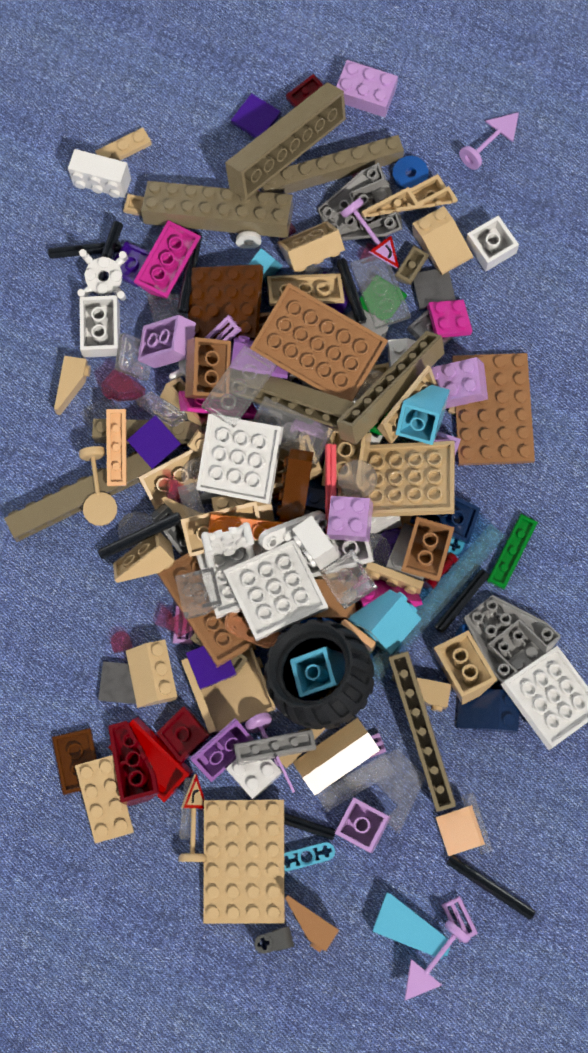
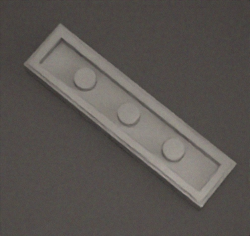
M310 729L234 744L237 764L242 765L273 759L277 756L283 757L316 750L313 731Z

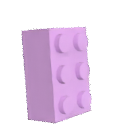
M347 60L336 87L344 91L345 105L386 117L397 88L398 76Z
M176 315L143 326L137 361L153 368H158L186 360L187 340L194 338L196 323L183 316Z
M477 357L431 367L437 386L450 390L446 408L488 400L484 363Z

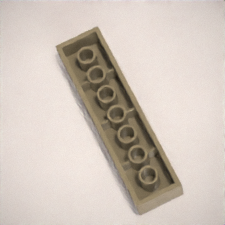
M327 82L226 161L225 165L230 191L246 200L345 121L344 91Z
M147 181L141 213L144 224L165 226L169 220L183 228L231 233L254 231L261 236L288 238L293 213V195L256 191L245 200L230 191L229 188Z

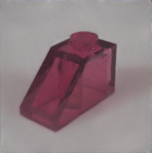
M116 367L101 383L103 395L116 402L139 400L145 397V388Z

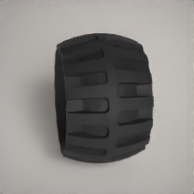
M313 619L307 620V623L294 624L291 626V629L285 633L282 632L277 637L278 640L268 652V662L265 663L264 675L270 698L286 718L310 729H332L339 727L341 723L350 722L361 709L365 708L368 703V696L372 694L374 680L372 678L374 676V666L367 647L353 631L333 621ZM323 647L343 652L345 657V674L340 685L330 695L320 700L304 701L298 699L290 659Z

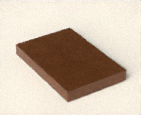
M91 728L52 737L63 795L81 792L75 765L97 759Z

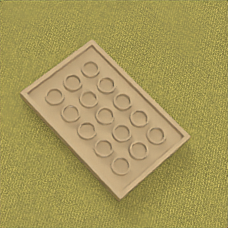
M438 441L434 442L433 445L423 442L370 445L360 491L338 488V496L370 498L373 502L372 517L455 514V442Z
M204 800V854L206 855V862H204V924L285 923L284 800Z

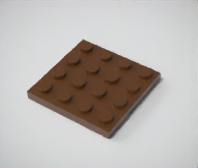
M261 264L192 268L188 319L196 323L194 337L205 338L224 318L230 315L233 321L237 323V326L242 329L235 336L236 338L246 336L250 340L256 339L259 332L264 268ZM228 323L222 330H220L212 339L217 338V336L221 332H223L230 325V323Z

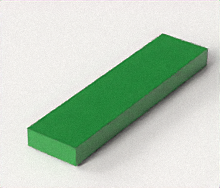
M520 514L487 580L488 583L502 590L505 589L538 523L537 521Z

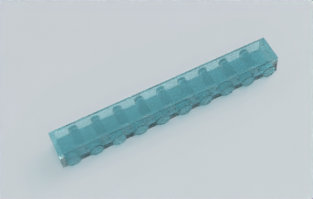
M491 523L422 601L423 605L416 608L418 610L416 613L421 620L395 651L389 654L380 649L373 657L374 676L372 678L377 684L392 669L389 656L407 651L503 541L505 535Z

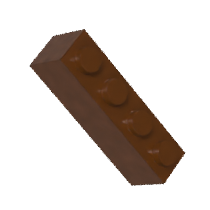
M290 448L289 456L285 455L283 467H287V472H283L281 484H285L284 489H280L279 500H282V505H278L277 517H280L279 522H288L305 514L314 452Z

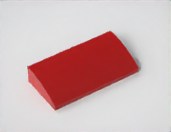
M139 717L134 718L129 724L156 773L159 788L157 796L163 802H166L194 771L185 762H179L164 742Z

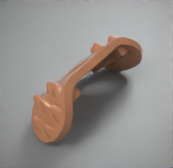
M233 612L228 613L225 618V627L231 634L263 648L273 647L278 640L277 637L281 634L278 631L255 641L254 637H249L246 633L250 628L245 619Z

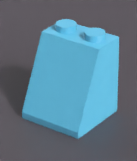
M430 385L404 400L395 435L433 445L443 420L450 390Z
M388 590L348 618L355 627L376 641L375 646L389 654L395 651L421 620L416 613L418 610L412 604L407 603L408 598L403 593H396L392 590Z
M323 647L290 659L300 698L337 686L345 674L343 653L328 647Z

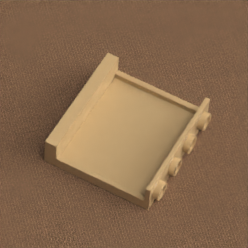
M256 646L241 653L248 658V661L236 676L202 690L198 686L188 658L181 660L210 736L219 733L234 718L241 724L255 715L276 710L275 704L266 688L265 675L262 674L260 669L263 668L260 657H255L253 650H256Z

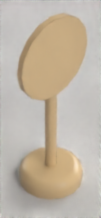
M101 446L86 447L79 451L80 459L91 461L95 493L86 499L83 505V513L86 520L95 526L109 524L117 514L115 499L107 493L100 492L96 460L103 458L106 453L105 448Z

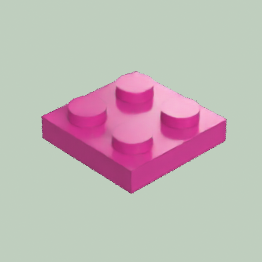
M464 300L428 303L427 309L435 334L441 335L442 338L471 335L473 331Z

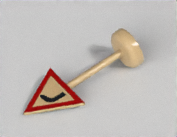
M197 774L193 776L181 807L191 808L190 853H181L178 857L179 862H206L205 854L195 853L196 808L204 809L205 800Z

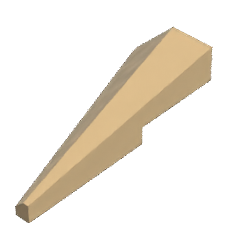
M437 174L412 188L407 187L361 211V216L366 218L456 203L458 199L449 186L446 187Z

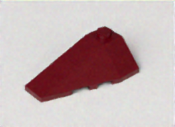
M128 721L109 725L120 802L127 806L148 802L159 794L157 777Z

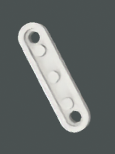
M317 510L266 529L259 536V544L264 549L271 550L293 540L295 533L292 529L311 515L319 527L324 529L327 525L326 514Z

